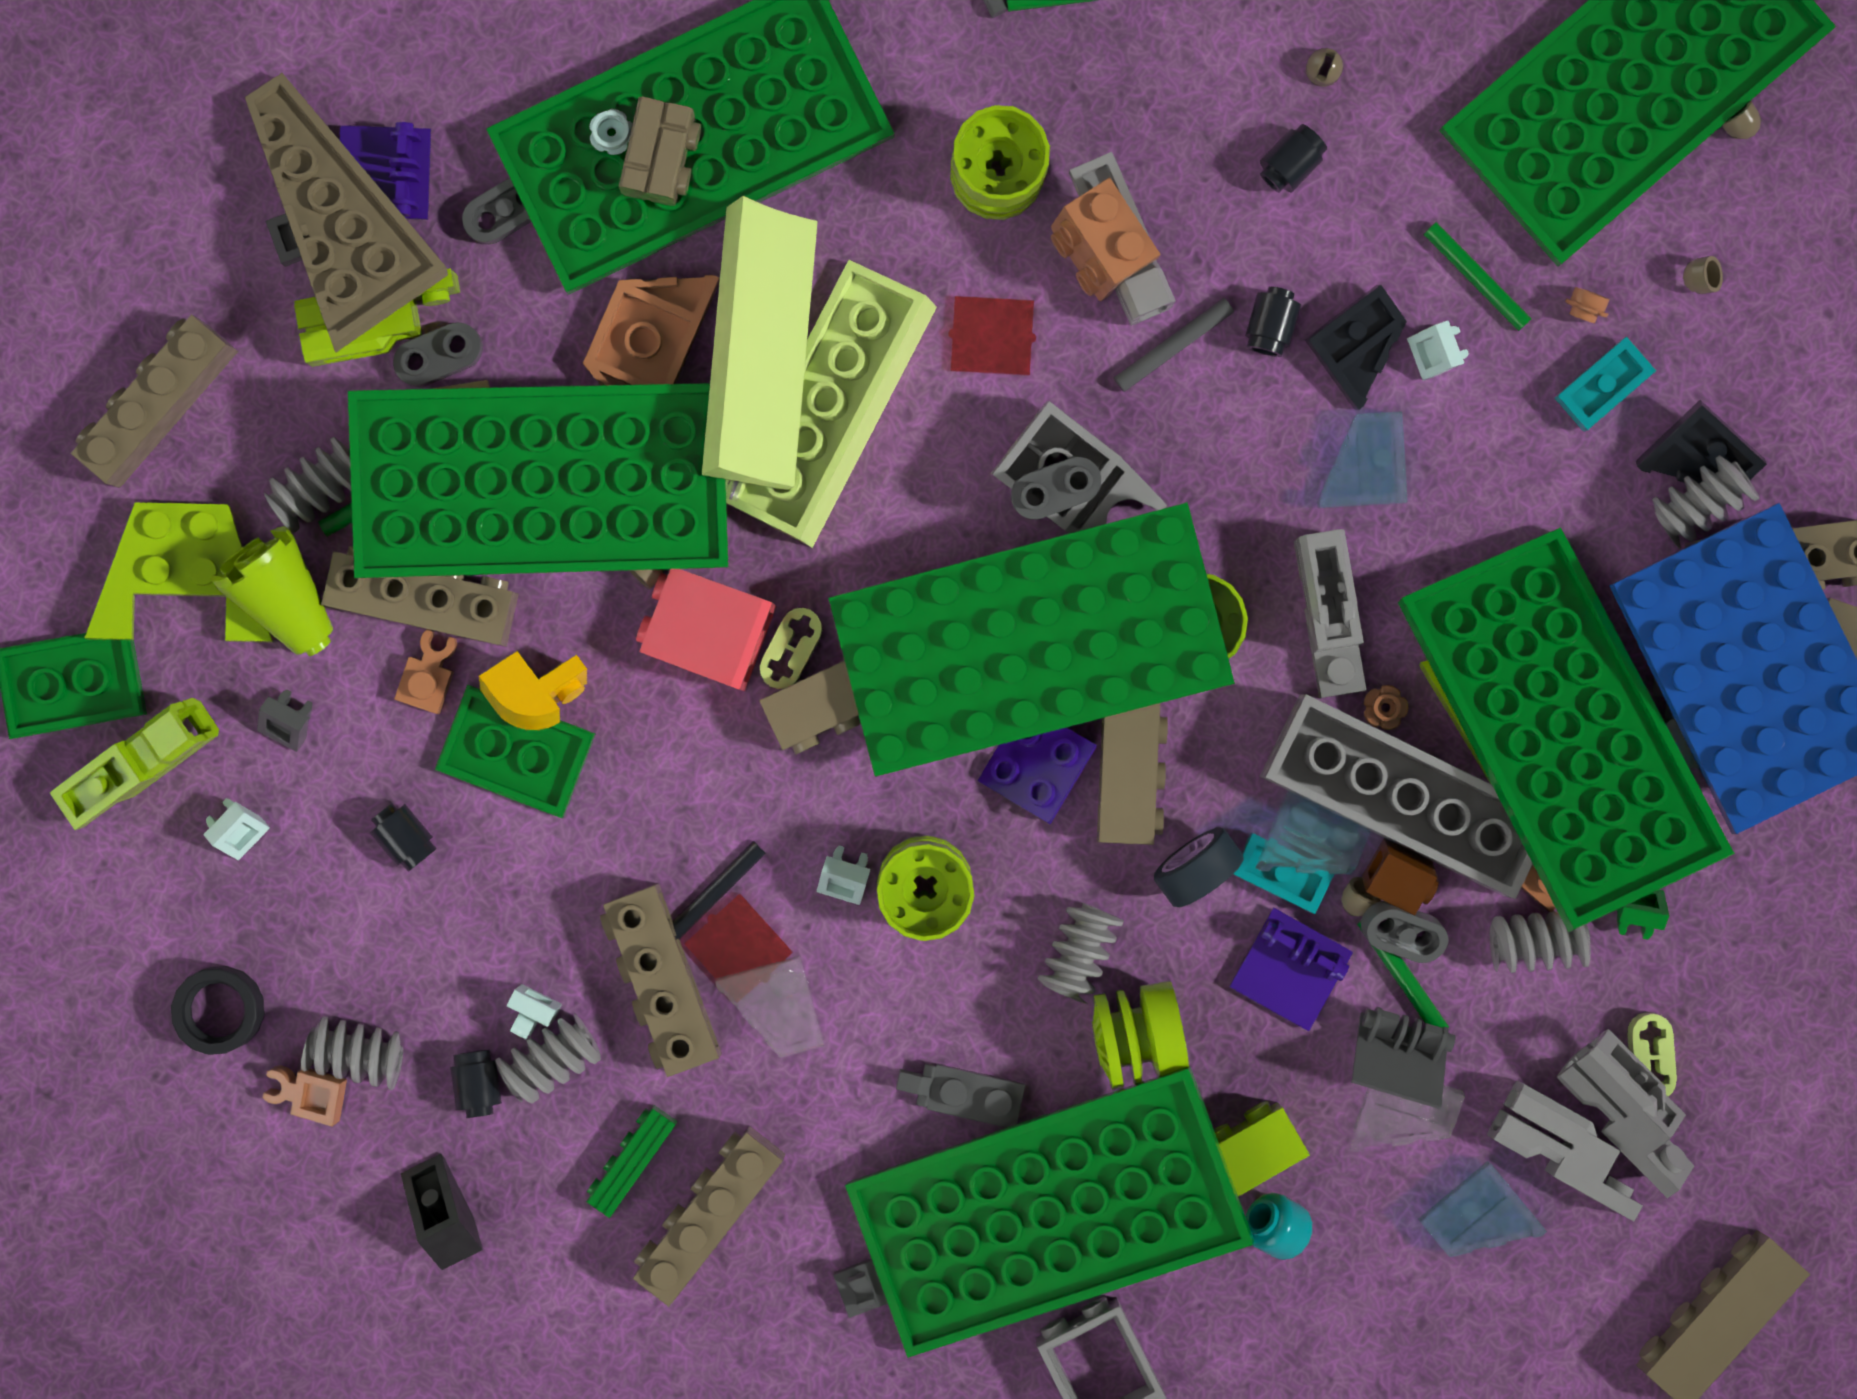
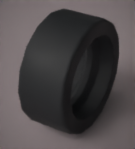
M229 966L209 967L187 977L176 990L171 1004L172 1024L178 1037L192 1050L207 1055L226 1054L247 1044L259 1031L265 1015L264 998L257 983L244 971ZM222 983L231 986L240 994L244 1003V1017L241 1025L235 1032L225 1037H213L204 1034L196 1026L192 1018L191 1006L194 997L203 987L210 984Z

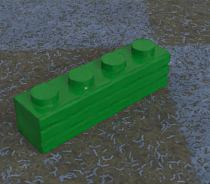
M655 1105L651 1111L647 1108L644 1109L636 1121L640 1125L634 1134L630 1131L620 1143V1146L624 1148L618 1157L614 1155L610 1157L603 1167L607 1171L603 1179L600 1181L596 1178L586 1191L591 1195L586 1202L608 1218L612 1216L678 1122Z

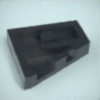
M1376 285L1304 340L1355 410H1360L1368 400L1366 396L1377 374L1382 372L1389 358V350L1392 344L1398 340L1407 321L1383 286Z
M1701 400L1689 409L1636 460L1637 467L1643 472L1651 473V470L1674 476L1677 481L1685 483L1684 478L1689 476L1699 484L1703 482L1700 467L1705 466L1712 472L1717 473L1716 457L1719 455L1730 463L1736 461L1749 480L1767 465L1764 457Z

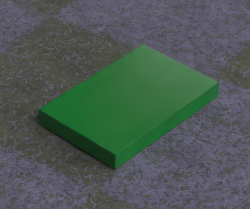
M86 633L0 648V691L9 739H18L147 715L134 640L85 639Z
M467 685L434 770L559 818H564L596 733L562 720L552 727L541 730H526L515 727L498 715L479 688Z

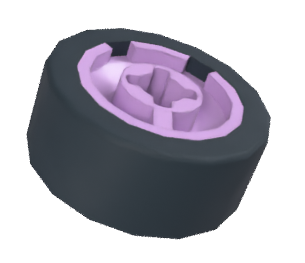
M1214 828L1193 838L1170 855L1154 873V881L1172 906L1180 908L1203 898L1229 879L1244 861L1243 854L1224 828Z

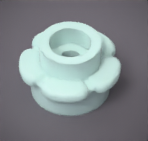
M616 109L598 113L593 117L589 126L592 131L590 141L593 147L600 152L605 150L610 155L620 154L627 149L633 124L626 120L627 117L623 112ZM613 128L616 130V134L609 136L607 131Z

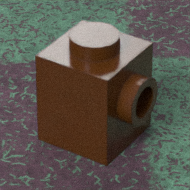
M1386 838L1382 840L1362 874L1367 893L1414 916L1422 903L1425 905L1430 903L1439 884L1431 860Z

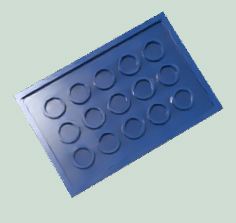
M1780 503L1774 504L1609 585L1731 834H1738L1857 776V658Z

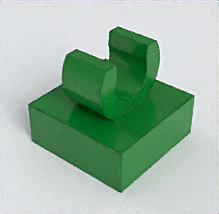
M1658 890L1618 909V931L1620 935H1625L1630 924L1641 926L1642 938L1648 940L1653 935L1654 929L1665 930L1670 915L1664 890Z

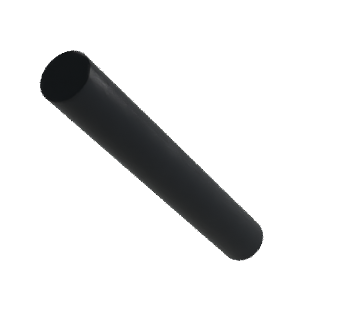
M754 840L673 920L676 940L678 938L680 940L766 854Z

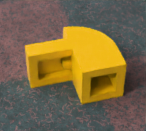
M516 651L479 675L480 691L498 715L509 724L526 730L546 729L560 723V708L556 703L561 701L562 704H567L584 691V685L587 684V668L576 654L538 679L519 652Z

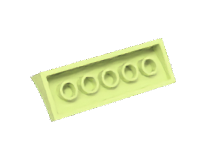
M742 196L726 208L702 475L788 490L793 488L795 483L818 221L773 209L745 196Z
M848 260L807 339L794 487L786 490L734 481L726 496V503L813 548L937 308L926 295Z

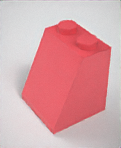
M670 569L668 575L661 573L652 594V598L658 600L652 618L644 616L637 633L636 641L642 643L639 652L745 691L777 606L770 601L681 569Z

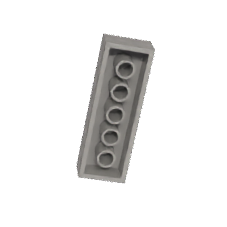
M1307 694L1298 696L1259 777L1504 897L1516 899L1533 863L1491 784Z

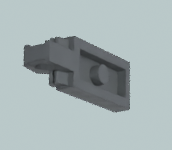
M936 1063V1066L925 1064L923 1074L900 1069L896 1083L897 1090L917 1094L916 1105L926 1107L927 1110L1006 1128L1017 1124L1026 1086L1025 1083Z

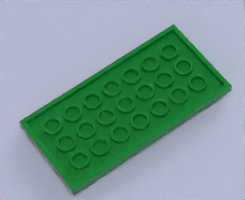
M829 0L750 1L486 128L567 295L725 220L726 208L742 196L760 203L891 140L895 136ZM639 97H647L665 103L692 108L695 115L694 122L701 124V132L696 151H687L684 167L691 168V177L686 196L678 194L676 205L669 206L621 194L619 183L627 149L617 155H610L605 150L600 152L595 149L590 141L592 131L589 127L594 116L610 109H616L623 112L627 117L626 120L633 124ZM611 128L607 131V134L614 136L616 130Z
M1588 0L1443 125L1439 131L1554 264L1559 267L1830 33L1836 25L1814 0Z
M710 383L348 391L354 578L728 568L726 480L702 475Z
M1188 502L828 598L875 777L1235 684Z
M1561 527L1406 595L1399 600L1398 604L1568 933L1735 854Z
M1190 1066L848 1181L845 1185L907 1358L1254 1244L1251 1230Z

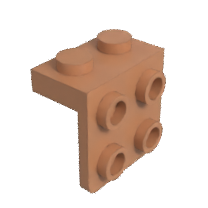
M1110 177L1064 206L1051 225L1053 231L1051 240L1056 250L1063 258L1068 256L1071 258L1079 270L1076 273V278L1087 295L1092 296L1095 294L1100 302L1109 297L1122 281L1143 269L1161 255Z

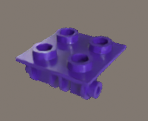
M397 122L395 127L340 126V142L406 219L428 220L431 129L414 128V124L408 122Z
M1068 728L1000 744L977 781L1051 824L1097 745Z
M1273 907L1229 987L1303 1029L1310 1031L1338 980L1342 981L1348 972L1349 965L1347 963L1353 952Z

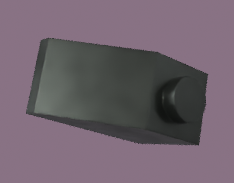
M442 1154L401 1173L417 1241L441 1270L483 1250L474 1216Z

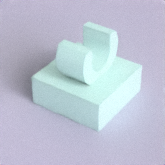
M1449 321L1433 325L1407 338L1422 380L1433 378L1464 364L1463 359L1469 355L1467 349L1459 350L1454 335L1460 333V329L1457 326H1450Z
M226 798L223 804L227 807V810L218 820L210 815L206 818L209 829L203 835L212 846L239 861L270 827L256 813Z
M838 846L833 853V857H826L816 892L860 905L871 870L866 868L868 862L867 854L861 853L857 864L842 861L844 847Z
M521 984L514 990L507 1004V1007L519 1012L510 1032L527 1039L528 1036H531L538 1022L548 1027L555 1020L562 1004Z

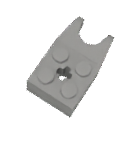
M1050 401L1044 403L991 472L992 475L1012 489L1016 480L1022 475L1046 467L1044 461L1048 456L1056 458L1061 453L1066 459L1083 457L1091 460L1096 464L1101 473V487L1097 495L1088 502L1047 516L1068 533L1106 524L1110 509L1122 500L1133 499L1150 506L1156 511L1167 507L1165 502L1121 456ZM1081 471L1074 472L1070 477V485L1074 489H1081L1087 483V477ZM1037 487L1030 488L1026 493L1027 502L1031 505L1041 503L1043 500L1042 490Z

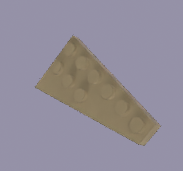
M281 73L247 95L245 100L336 353L448 276V272L444 263L285 75Z

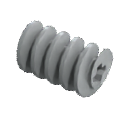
M334 436L330 438L333 449L332 454L329 455L320 447L315 448L318 459L317 464L314 465L304 457L299 459L303 470L302 474H297L289 467L284 469L288 481L287 484L283 485L273 477L269 479L273 493L270 495L264 493V496L281 522L292 533L297 532L300 528L297 516L306 522L314 520L315 515L312 505L321 512H327L330 509L327 495L337 502H342L345 500L342 485L351 490L350 451Z
M1719 455L1716 457L1717 473L1702 466L1700 467L1703 482L1699 484L1689 476L1684 478L1686 493L1683 494L1671 486L1668 488L1670 503H1665L1657 496L1652 498L1655 514L1659 522L1679 549L1681 548L1679 534L1691 542L1697 538L1694 524L1707 532L1713 528L1710 514L1721 521L1727 520L1729 516L1726 504H1729L1737 511L1744 509L1743 493L1754 501L1760 498L1753 484L1736 461L1730 463Z
M1081 902L1083 904L1081 908L1067 907L1066 913L1075 920V924H1060L1058 928L1068 937V940L1053 941L1051 945L1061 954V957L1045 959V963L1054 971V974L1039 975L1037 979L1045 987L1073 1000L1087 1004L1079 994H1094L1096 989L1086 977H1101L1103 973L1093 961L1108 960L1110 956L1100 944L1115 943L1117 937L1107 927L1122 926L1124 920Z
M1556 911L1549 912L1545 921L1540 914L1532 913L1529 915L1527 924L1519 914H1514L1511 917L1509 925L1502 916H1495L1491 922L1489 933L1490 948L1496 972L1498 971L1500 961H1505L1510 973H1515L1519 959L1524 960L1529 972H1534L1537 958H1542L1546 969L1552 970L1554 959L1557 956H1560L1564 968L1570 969L1573 955L1579 956L1584 968L1589 967L1591 946L1587 924L1568 933L1559 913Z
M574 1013L576 1024L573 1026L562 1017L557 1020L560 1034L557 1036L548 1028H544L542 1030L545 1042L543 1045L538 1044L531 1037L528 1038L526 1041L529 1054L524 1055L516 1047L511 1049L513 1064L509 1065L501 1057L495 1060L505 1084L520 1102H523V1099L533 1104L539 1100L538 1088L547 1094L554 1090L553 1078L562 1084L570 1080L568 1067L577 1074L582 1073L585 1070L584 1058L593 1064L601 1060L598 1045L576 1013Z
M323 1016L318 1025L312 1027L307 1036L301 1058V1070L303 1072L308 1071L314 1063L316 1073L323 1076L332 1067L333 1075L336 1079H343L350 1070L351 1079L354 1083H361L368 1074L369 1083L373 1087L380 1086L386 1078L387 1087L392 1091L397 1084L403 1061V1046L400 1044V1034L395 1031L389 1041L385 1043L382 1039V1028L377 1027L370 1039H367L364 1034V1024L359 1023L353 1034L348 1035L346 1020H340L335 1030L330 1031L328 1017Z

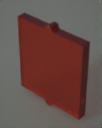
M955 296L953 329H950L948 332V336L952 339L951 372L1030 376L1031 346L1036 341V335L1032 333L1034 300Z
M741 893L717 915L710 914L707 918L708 923L684 943L737 1003L761 981L768 982L770 980L769 974L793 953Z

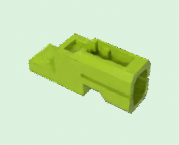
M451 268L447 269L448 276L336 353L316 297L295 300L294 308L298 329H306L305 333H299L305 363L315 367L387 354L397 341L422 336L416 301L422 300L424 306H435L450 302L449 295L461 293L458 275Z
M195 698L170 704L146 722L143 728L127 740L112 745L49 793L73 829H81L116 803L135 797L216 738L219 734V728L201 701ZM189 719L198 735L194 736L192 732H188L182 722Z

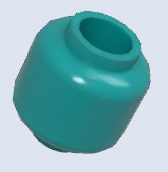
M1278 1193L1262 1195L1252 1203L1245 1216L1254 1239L1253 1246L1273 1258L1280 1260L1292 1259L1302 1253L1310 1241L1313 1222L1309 1212L1301 1204L1285 1195Z

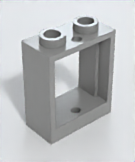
M1106 1297L1096 1299L1081 1309L1083 1315L1069 1322L1065 1318H1059L1045 1325L1040 1330L1042 1335L1036 1338L1037 1348L1063 1399H1078L1053 1348L1113 1318L1146 1382V1385L1119 1399H1167L1117 1297L1109 1302Z

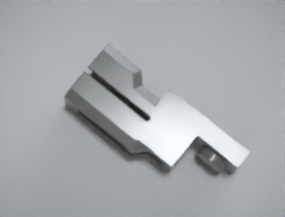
M1112 152L1069 171L1079 197L1110 177L1148 234ZM1156 260L1122 281L1115 288L1130 326L1168 311L1176 302L1166 277Z
M1337 529L1300 536L1294 541V547L1306 602L1304 612L1319 699L1366 691L1359 645L1364 643L1345 530Z
M1609 1029L1605 1030L1592 1040L1591 1043H1588L1565 1064L1557 1078L1583 1105L1598 1107L1610 1119L1601 1132L1666 1198H1669L1681 1189L1694 1168V1165L1684 1152L1670 1141L1686 1114L1666 1095L1665 1085Z
M1517 1080L1503 1105L1564 1139V1142H1558L1501 1109L1489 1128L1487 1135L1526 1158L1538 1154L1544 1155L1550 1159L1545 1168L1546 1172L1626 1218L1635 1221L1643 1205L1630 1198L1634 1189L1609 1176L1606 1183H1603L1620 1150L1597 1138L1593 1122Z

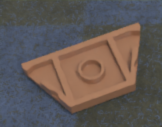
M705 275V277L678 279L677 277H666L646 281L642 279L619 280L583 365L601 386L676 384L719 286L720 278L714 275Z

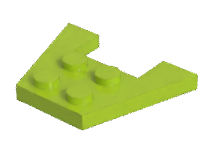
M135 502L85 639L134 640L135 595L226 597L216 588L211 577L212 575L223 576L218 568L243 547L230 506L228 504ZM226 597L225 641L273 642L271 634Z

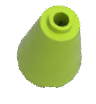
M286 526L277 527L270 531L275 537L274 539L264 543L258 537L249 542L221 564L218 569L223 576L212 575L211 580L220 592L293 653L300 655L306 652L308 656H313L329 645L331 639L328 636L333 631V626L324 606L321 605V598L293 534Z

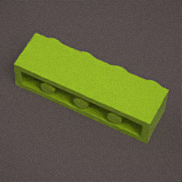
M1268 1101L1261 1102L1244 1113L1246 1118L1244 1122L1231 1129L1228 1124L1214 1129L1238 1197L1310 1156L1286 1112L1278 1102L1271 1106Z

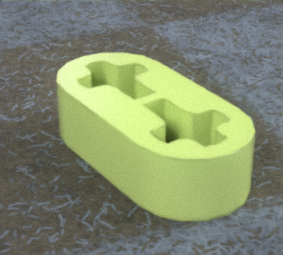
M806 608L793 609L786 614L779 625L760 664V674L764 682L770 687L785 689L799 680L822 634V623L813 611ZM804 616H807L811 619L809 626L815 630L811 638L803 636L797 647L794 648L789 645L795 632L789 627L790 622L793 619L801 621ZM786 649L793 652L788 662V667L794 670L790 678L782 676L779 682L772 679L774 671L768 668L769 662L771 660L780 661Z
M1650 1012L1638 1014L1628 1026V1048L1650 1071V1060H1654L1656 1072L1665 1076L1662 1083L1666 1087V1095L1669 1096L1673 1093L1677 1081L1672 1026L1666 1018ZM1649 1021H1652L1653 1027L1661 1029V1036L1654 1037L1653 1039L1654 1053H1650L1648 1040L1639 1036L1640 1031L1647 1029Z

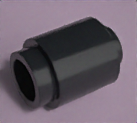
M1301 124L1296 130L1290 129L1260 160V164L1264 169L1260 176L1276 192L1280 193L1285 189L1292 193L1323 161L1322 154L1327 150V146L1315 131Z
M1269 286L1267 293H1257L1245 334L1249 338L1247 344L1249 350L1267 356L1282 357L1284 348L1290 346L1301 307L1299 302L1293 300L1295 293L1274 286Z
M391 803L371 819L376 826L370 832L372 837L397 866L402 864L408 872L437 849L430 841L433 836L406 804L397 809Z
M490 1049L453 1055L455 1066L450 1067L456 1111L465 1110L466 1118L494 1114L493 1105L501 1104L502 1101L497 1065L495 1060H491Z

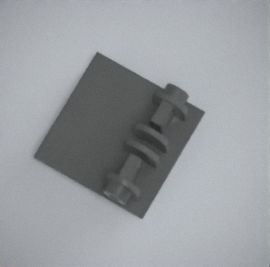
M1376 1007L1375 1010L1367 1008L1365 1013L1361 1012L1351 1083L1441 1109L1447 1052H1451L1454 1047L1456 1035L1448 1033L1447 1027L1441 1028L1427 1023L1424 1029L1421 1030L1422 1020L1415 1019L1412 1027L1408 1026L1409 1016L1402 1015L1399 1021L1400 1015L1384 1011L1380 1007Z

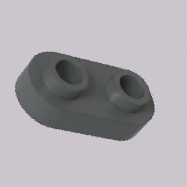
M510 178L473 199L465 207L462 216L463 226L467 234L474 241L485 245L495 244L531 223L525 207L518 203V193ZM492 214L495 217V224L491 229L485 230L480 228L479 219L482 215Z
M465 323L448 324L402 344L397 349L393 359L395 373L403 382L410 386L424 387L474 366L479 361L483 352L482 339L476 330ZM458 337L464 338V350L459 353H453L450 348L452 340ZM414 355H421L423 358V365L418 370H410L408 365L409 359Z
M1071 457L1019 477L1011 489L1012 505L1020 515L1028 519H1041L1093 499L1101 487V473L1096 464L1087 458ZM1077 471L1083 472L1087 477V483L1081 489H1074L1070 485V477ZM1037 487L1043 492V500L1038 505H1031L1026 500V493L1030 488Z
M1381 901L1369 907L1361 920L1362 932L1372 946L1417 963H1428L1436 960L1444 953L1448 945V934L1438 919L1420 911H1417L1414 916L1392 904ZM1384 919H1387L1384 923L1379 924ZM1425 931L1421 937L1416 938L1419 932Z

